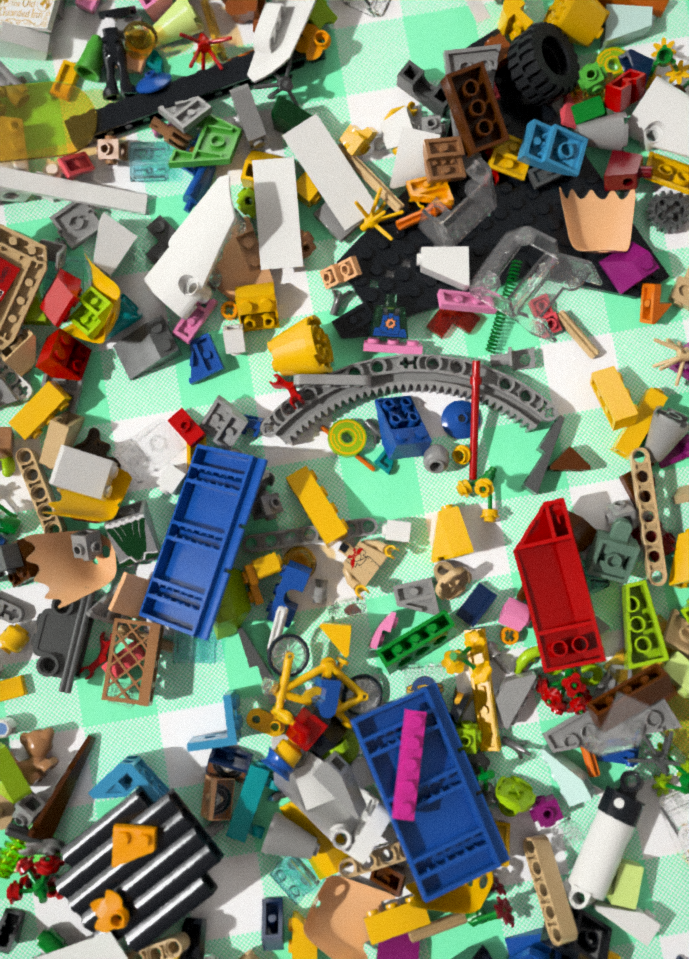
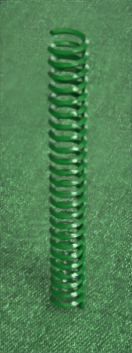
M516 259L513 260L512 265H510L511 268L509 269V276H507L506 284H504L505 287L503 288L505 291L502 292L503 295H501L502 298L500 299V306H498L499 310H497V314H495L496 317L494 318L495 321L493 322L495 325H492L493 328L491 329V336H489L490 340H487L488 344H486L487 347L485 348V350L492 354H495V352L488 349H497L489 345L498 346L497 344H494L492 342H499L492 338L500 339V337H497L493 334L501 335V333L495 332L493 330L502 331L501 329L496 328H503L502 325H499L497 323L504 324V322L499 321L497 319L506 320L505 318H502L498 315L507 316L506 314H503L499 311L507 313V310H503L501 308L509 309V307L504 306L502 304L510 305V303L504 302L503 300L512 301L511 299H507L503 296L511 298L513 297L512 295H508L504 292L513 294L514 292L508 291L506 289L515 290V288L509 287L507 285L516 286V284L510 283L508 281H512L515 283L517 282V280L510 279L509 277L518 279L517 276L511 275V273L516 275H519V273L514 272L512 270L521 271L520 269L513 267H522L521 265L513 263H523L522 261H518Z

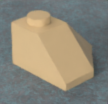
M29 328L23 329L22 334L17 336L15 342L0 352V357L21 377L29 373L36 363V336Z

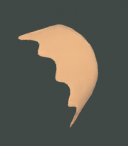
M559 187L569 240L575 250L594 254L628 251L632 233L635 189H631L624 199H620L615 191H610L605 199H600L593 190H590L585 198L580 199L573 189L570 190L569 196L566 198L561 187Z
M78 531L34 534L24 538L35 546V550L26 558V561L38 565L39 572L35 576L34 581L49 587V592L45 595V599H60L61 604L58 605V608H62L101 589L114 579L117 572L116 554L110 539L101 533L102 548L104 545L108 546L110 555L108 558H105L103 554L96 556L98 564H94L93 560L84 561L81 558H74L71 534Z
M329 876L326 878L310 907L303 925L304 933L316 947L331 959H368L363 946L370 939L363 917L367 916L366 912L378 908L379 912L385 910L381 902L395 899V896L348 878ZM320 901V906L316 908L317 902Z

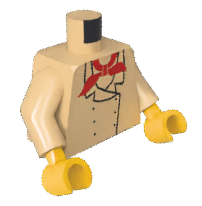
M365 539L362 542L359 541L355 547L344 541L339 547L338 551L347 557L342 563L344 565L342 572L345 580L361 600H363L361 597L363 591H366L368 594L370 593L366 585L387 557L395 559L391 553L393 550L399 551L398 548L379 540Z

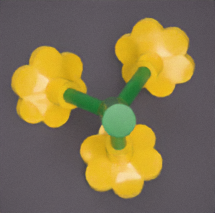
M477 631L467 632L464 635V645L466 648L462 652L459 650L445 652L441 665L451 675L455 672L458 674L462 673L464 665H468L473 671L471 678L474 684L479 685L481 682H487L489 675L492 673V667H490L488 661L472 664L465 658V654L469 651L473 654L484 653L486 651V640Z

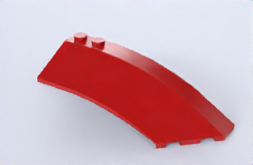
M563 497L543 502L535 518L531 521L520 542L513 550L529 608L544 673L603 662L607 659L565 499Z

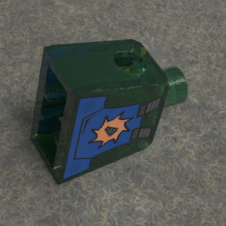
M385 294V305L375 306L368 337L408 339L406 308L396 306L397 294Z

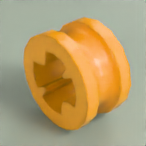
M227 301L221 306V314L226 320L231 321L238 317L237 306L232 301ZM227 307H230V309L231 307H234V313L232 315H230L229 313L228 315H226Z
M507 626L502 628L499 634L501 641L508 645L515 644L519 638L518 631ZM507 630L508 632L513 631V639L511 641L510 639L505 640V632Z

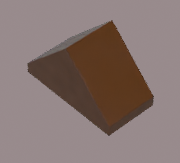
M571 446L567 447L547 467V472H586L591 470V466Z
M393 864L371 871L369 880L401 897L407 875L405 867Z

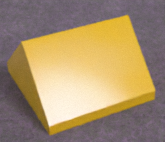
M323 621L319 627L343 656L347 658L350 648L351 624Z

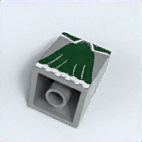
M146 499L120 507L113 519L105 521L104 527L121 567H132L140 561H151L159 556L160 544Z

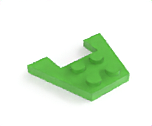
M209 114L195 125L203 128L193 152L174 149L168 162L169 169L231 164L242 137V129L213 114Z

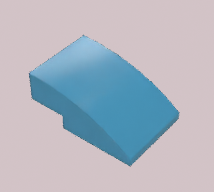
M533 119L526 125L517 161L545 171L577 177L579 176L589 139L557 124L549 126Z

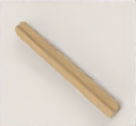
M342 143L338 144V147L354 171L376 193L380 187L382 188L380 197L393 211L403 210L405 205L357 156H352L348 153Z

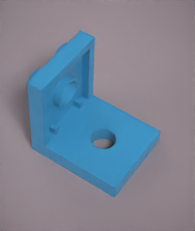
M228 690L223 695L227 732L193 736L187 742L188 752L238 744L242 738L241 727H243L242 714L239 715L238 707L241 706L240 695L236 694V690Z

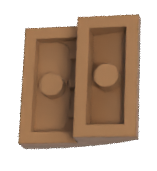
M461 136L423 140L424 166L428 184L459 181L467 177L462 159L465 152Z

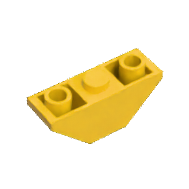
M293 911L292 918L288 919V932H292V939L288 940V953H292V959H317L318 947L306 937L303 930L306 919L298 911Z

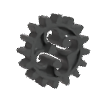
M670 190L666 195L665 191H662L659 195L656 194L652 198L653 200L648 203L649 207L646 213L650 215L646 219L652 220L650 226L656 225L657 232L663 229L664 234H666L670 229L671 233H674L677 229L680 230L684 226L683 224L689 220L687 218L689 211L686 210L689 204H684L686 198L680 199L679 192L673 195L672 190ZM673 204L677 205V207L672 212H669L663 218V220H660L658 218L661 217V215L664 212H667L673 206Z

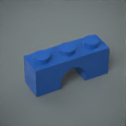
M292 560L287 565H283L282 571L279 574L282 580L280 583H276L272 593L275 594L274 601L270 600L266 608V612H269L267 620L274 622L278 607L281 605L287 607L289 611L284 626L287 628L290 627L299 605L288 598L287 591L294 589L303 592L312 572V568Z

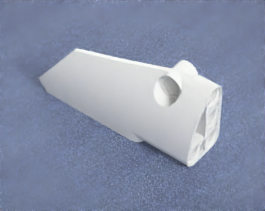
M271 0V2L264 4L253 36L255 53L247 76L254 83L274 73L291 58L317 0Z
M656 76L626 122L629 126L628 136L633 140L639 141V146L644 151H651L657 148L689 158V95Z
M229 175L221 176L215 181L172 235L168 242L169 248L143 279V282L184 320H187L198 307L197 302L204 304L209 301L212 292L206 286L236 221L231 197V176Z
M285 734L272 737V749L274 750L282 739L288 740L289 738ZM301 749L302 757L294 769L312 763L315 771L324 760L318 758L309 750L306 752ZM273 771L274 784L333 845L361 864H364L390 822L383 802L362 788L360 791L367 807L358 820L337 799L306 810L294 773L289 776L290 781L287 782ZM339 833L346 834V840L343 843L335 841Z

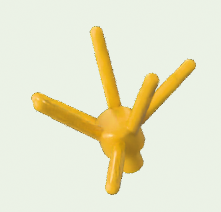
M380 187L369 214L358 201H355L354 204L365 217L364 223L360 225V229L363 232L375 227L392 241L393 237L378 224L381 221L402 215L404 211L401 210L383 216L386 214V211L383 209L387 204L384 201L375 212L382 192Z

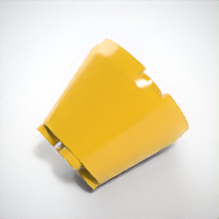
M554 0L552 6H549L543 22L552 23L555 27H559L562 33L568 36L570 43L589 48L594 38L598 39L604 30L602 25L607 20L610 11L606 10L598 0Z
M311 315L305 317L267 342L268 349L272 353V367L275 372L279 371L283 376L327 374L333 372L331 362H334L331 342L328 334H325L324 330L320 327L322 321L318 316Z

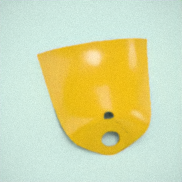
M87 258L92 272L91 286L112 302L114 306L107 317L105 325L93 340L73 323L62 330L79 339L101 344L106 340L118 319L121 294L115 282L102 273Z

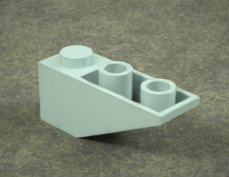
M545 743L541 749L542 759L548 764L552 779L558 783L561 796L567 801L569 807L592 799L595 789L586 772L561 752L553 753L548 744Z

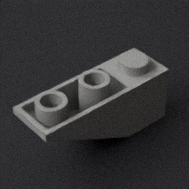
M333 751L312 775L358 820L367 805L350 765L336 751Z

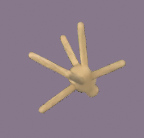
M654 338V342L675 350L676 356L655 363L652 367L661 366L659 370L662 371L681 362L675 381V386H678L685 361H689V348H684L680 341L676 345L669 338H666V342Z

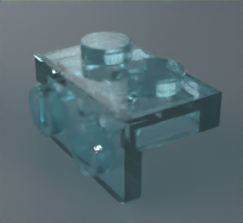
M285 856L277 862L270 872V876L295 905H298L303 897L317 888L320 883L302 860L296 857Z

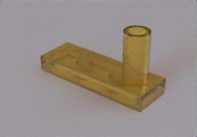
M208 0L200 1L211 39L222 38L211 4ZM223 42L211 45V50L215 56H218L221 63L228 60ZM201 52L196 60L197 64L201 62ZM206 53V60L211 59L210 54Z

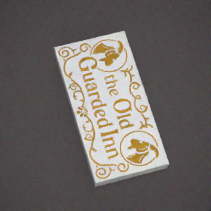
M0 0V27L1 22L4 21L36 31L51 32L60 0Z

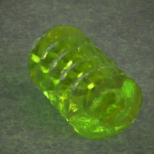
M10 836L8 837L11 841H4L5 847L0 848L1 878L10 879V876L14 874L15 867L17 866L16 863L20 858L25 857L20 855L18 850L26 849L25 843L28 842Z

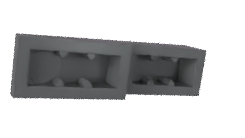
M562 415L555 419L536 448V451L542 455L521 485L523 489L532 495L538 494L565 419Z
M244 627L238 628L249 668L258 666L269 703H276V696L271 691L268 692V689L273 681L274 684L278 682Z

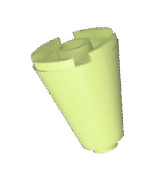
M176 0L151 27L153 32L150 34L156 44L165 45L183 39V37L179 36V33L192 36L206 30L196 9L189 4L190 0Z

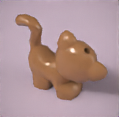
M53 728L39 729L30 733L23 732L20 734V743L24 745L29 759L19 762L14 753L9 751L24 778L31 786L36 782L40 783L47 776L45 772L49 768H55L60 762L57 757L51 756L47 758V754L53 748Z

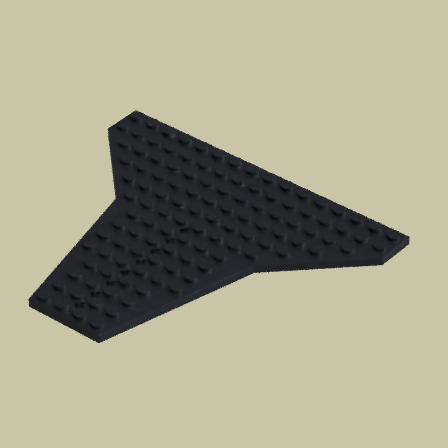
M496 28L466 48L484 46L491 36L495 37L501 32ZM508 63L495 73L494 82L501 96L497 103L509 135L523 139L526 125L533 119L549 126L557 124L567 129L566 126L561 125V119L551 105H537L522 96V92L517 90L514 80L512 81L510 77L511 72L508 70ZM451 120L447 137H453ZM483 152L481 153L479 169L477 171L466 172L467 177L464 180L447 182L454 198V205H452L451 210L437 215L436 218L431 217L406 229L398 230L396 220L421 209L416 202L409 201L410 196L406 189L398 197L405 205L403 208L404 214L381 221L378 224L393 237V240L390 241L375 227L373 229L369 228L337 261L339 263L351 256H356L362 275L348 282L361 302H366L374 317H376L378 307L400 308L401 320L438 308L437 293L439 289L463 291L421 273L420 266L416 265V255L421 250V247H435L433 244L436 239L443 241L442 247L469 246L470 285L465 292L483 293L506 284L507 276H509L510 265H512V261L515 259L523 263L513 262L522 267L513 266L521 271L512 270L518 272L519 275L511 273V275L517 276L518 279L509 277L510 279L518 281L531 277L637 299L641 296L642 283L660 284L670 277L634 224H632L630 242L633 241L648 250L660 268L653 275L621 295L599 264L601 260L612 253H586L575 250L572 246L567 232L559 187H561L566 198H568L571 189L575 191L580 199L585 198L590 190H593L600 199H605L610 192L605 191L603 179L585 154L579 176L566 175L535 190L527 174L524 181L498 172L499 180L496 186H494L495 179L492 177L489 178V183L486 185L485 178L489 170L487 168L489 160ZM419 202L421 205H424V208L428 207L429 203ZM389 207V208L386 210V214L383 215V216H386V215H389V214H392V213H395V212L393 211V209H392L391 207ZM483 209L491 211L490 217L482 215ZM467 219L475 221L474 227L466 225ZM452 229L459 231L458 237L450 236ZM403 260H409L411 262L409 264L410 268H407L406 266H401L403 264ZM387 270H390V271L393 270V271L395 272V273L393 274L394 278H392V279H391V277H387V278H386V277H385V275L387 274L386 271H387ZM370 281H378V288H370ZM386 294L395 295L394 303L386 302Z

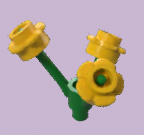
M491 466L488 471H485L476 480L470 483L466 479L459 480L456 486V490L461 497L465 496L468 498L473 493L472 486L476 485L474 491L477 495L483 498L488 497V509H483L482 515H480V518H483L484 522L494 523L496 519L500 518L498 510L492 509L493 481L497 472L494 466Z

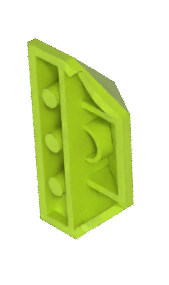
M235 568L227 570V573L231 575L213 626L217 640L237 633V629L241 627L251 610L241 572Z

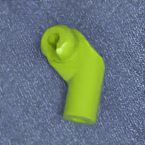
M14 458L0 459V462H2V475L11 477L15 472Z

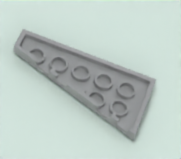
M501 44L444 50L445 75L483 61L493 89ZM450 111L453 137L459 136L452 113ZM465 153L462 158L465 172L477 171L479 169L481 154L467 159Z
M663 697L605 733L592 721L588 708H586L587 712L581 715L574 714L542 733V736L551 751L555 753L649 733L682 728Z

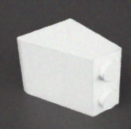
M103 212L99 220L92 263L109 278L137 239V236L105 212Z
M61 445L49 484L60 489L106 501L107 497L109 498L112 493L113 487L111 484L113 478L115 479L118 475V464L112 460Z

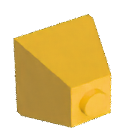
M452 504L442 506L441 511L437 512L430 557L431 563L474 552L458 506L453 507Z
M686 529L684 533L678 534L668 581L670 586L678 589L687 588V584H689V529Z

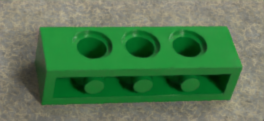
M444 609L376 652L390 675L458 634L455 623Z

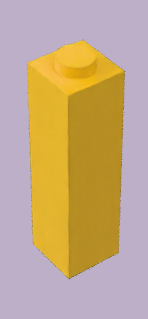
M651 387L644 392L637 404L639 415L636 424L622 429L611 447V451L628 460L630 452L633 449L639 448L649 431L655 407L662 406L663 408L668 399L662 390Z

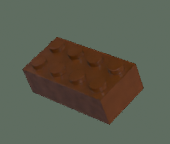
M483 61L446 74L440 82L459 136H461L467 159L508 142L510 138Z

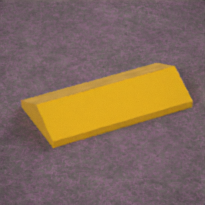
M650 151L644 166H653L652 179H643L689 195V165Z
M292 801L280 806L279 808L286 818L318 838L317 843L320 844L317 856L312 855V858L308 860L319 880L338 873L340 861L349 855L337 849ZM339 833L336 836L335 841L337 843H343L345 839L343 838L342 834ZM345 862L342 865V869L351 862Z

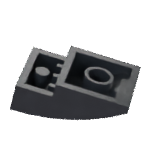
M570 906L578 932L577 939L573 942L559 946L554 945L550 940L544 921L540 942L572 959L608 958L612 928L583 909H574Z

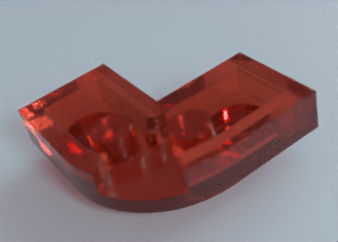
M439 309L426 328L441 339L452 324L469 335L481 318L473 312Z

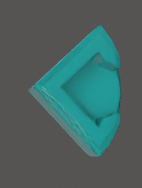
M153 48L148 55L145 67L155 70V72H164L162 57Z
M384 449L374 463L389 475L393 468V460H389Z

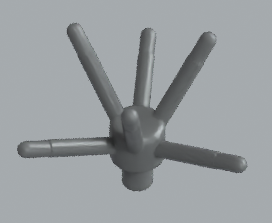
M293 54L287 62L285 76H280L276 72L272 73L277 78V83L254 85L253 88L278 87L267 96L268 99L281 91L288 92L293 103L299 106L291 91L294 87L292 83L293 75L289 76Z
M666 731L663 747L660 751H656L646 734L642 735V738L650 748V750L645 749L644 751L651 758H628L627 762L655 763L656 767L661 769L662 774L670 772L668 765L681 766L680 762L672 761L668 758L674 731Z

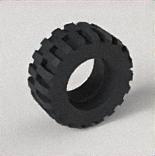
M539 22L533 24L512 40L507 54V61H509L507 66L511 72L510 77L516 84L515 87L522 92L524 98H528L531 103L541 106L551 105L572 92L580 77L578 73L580 63L577 61L578 55L574 51L573 44L569 42L568 36L563 34L562 30L559 27H555L552 23Z

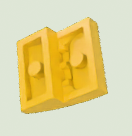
M509 135L510 140L492 149L487 168L524 181L529 165L517 161L522 139Z

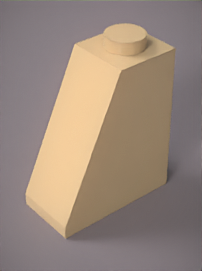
M67 410L51 419L39 463L53 470L61 445L73 448L85 417Z

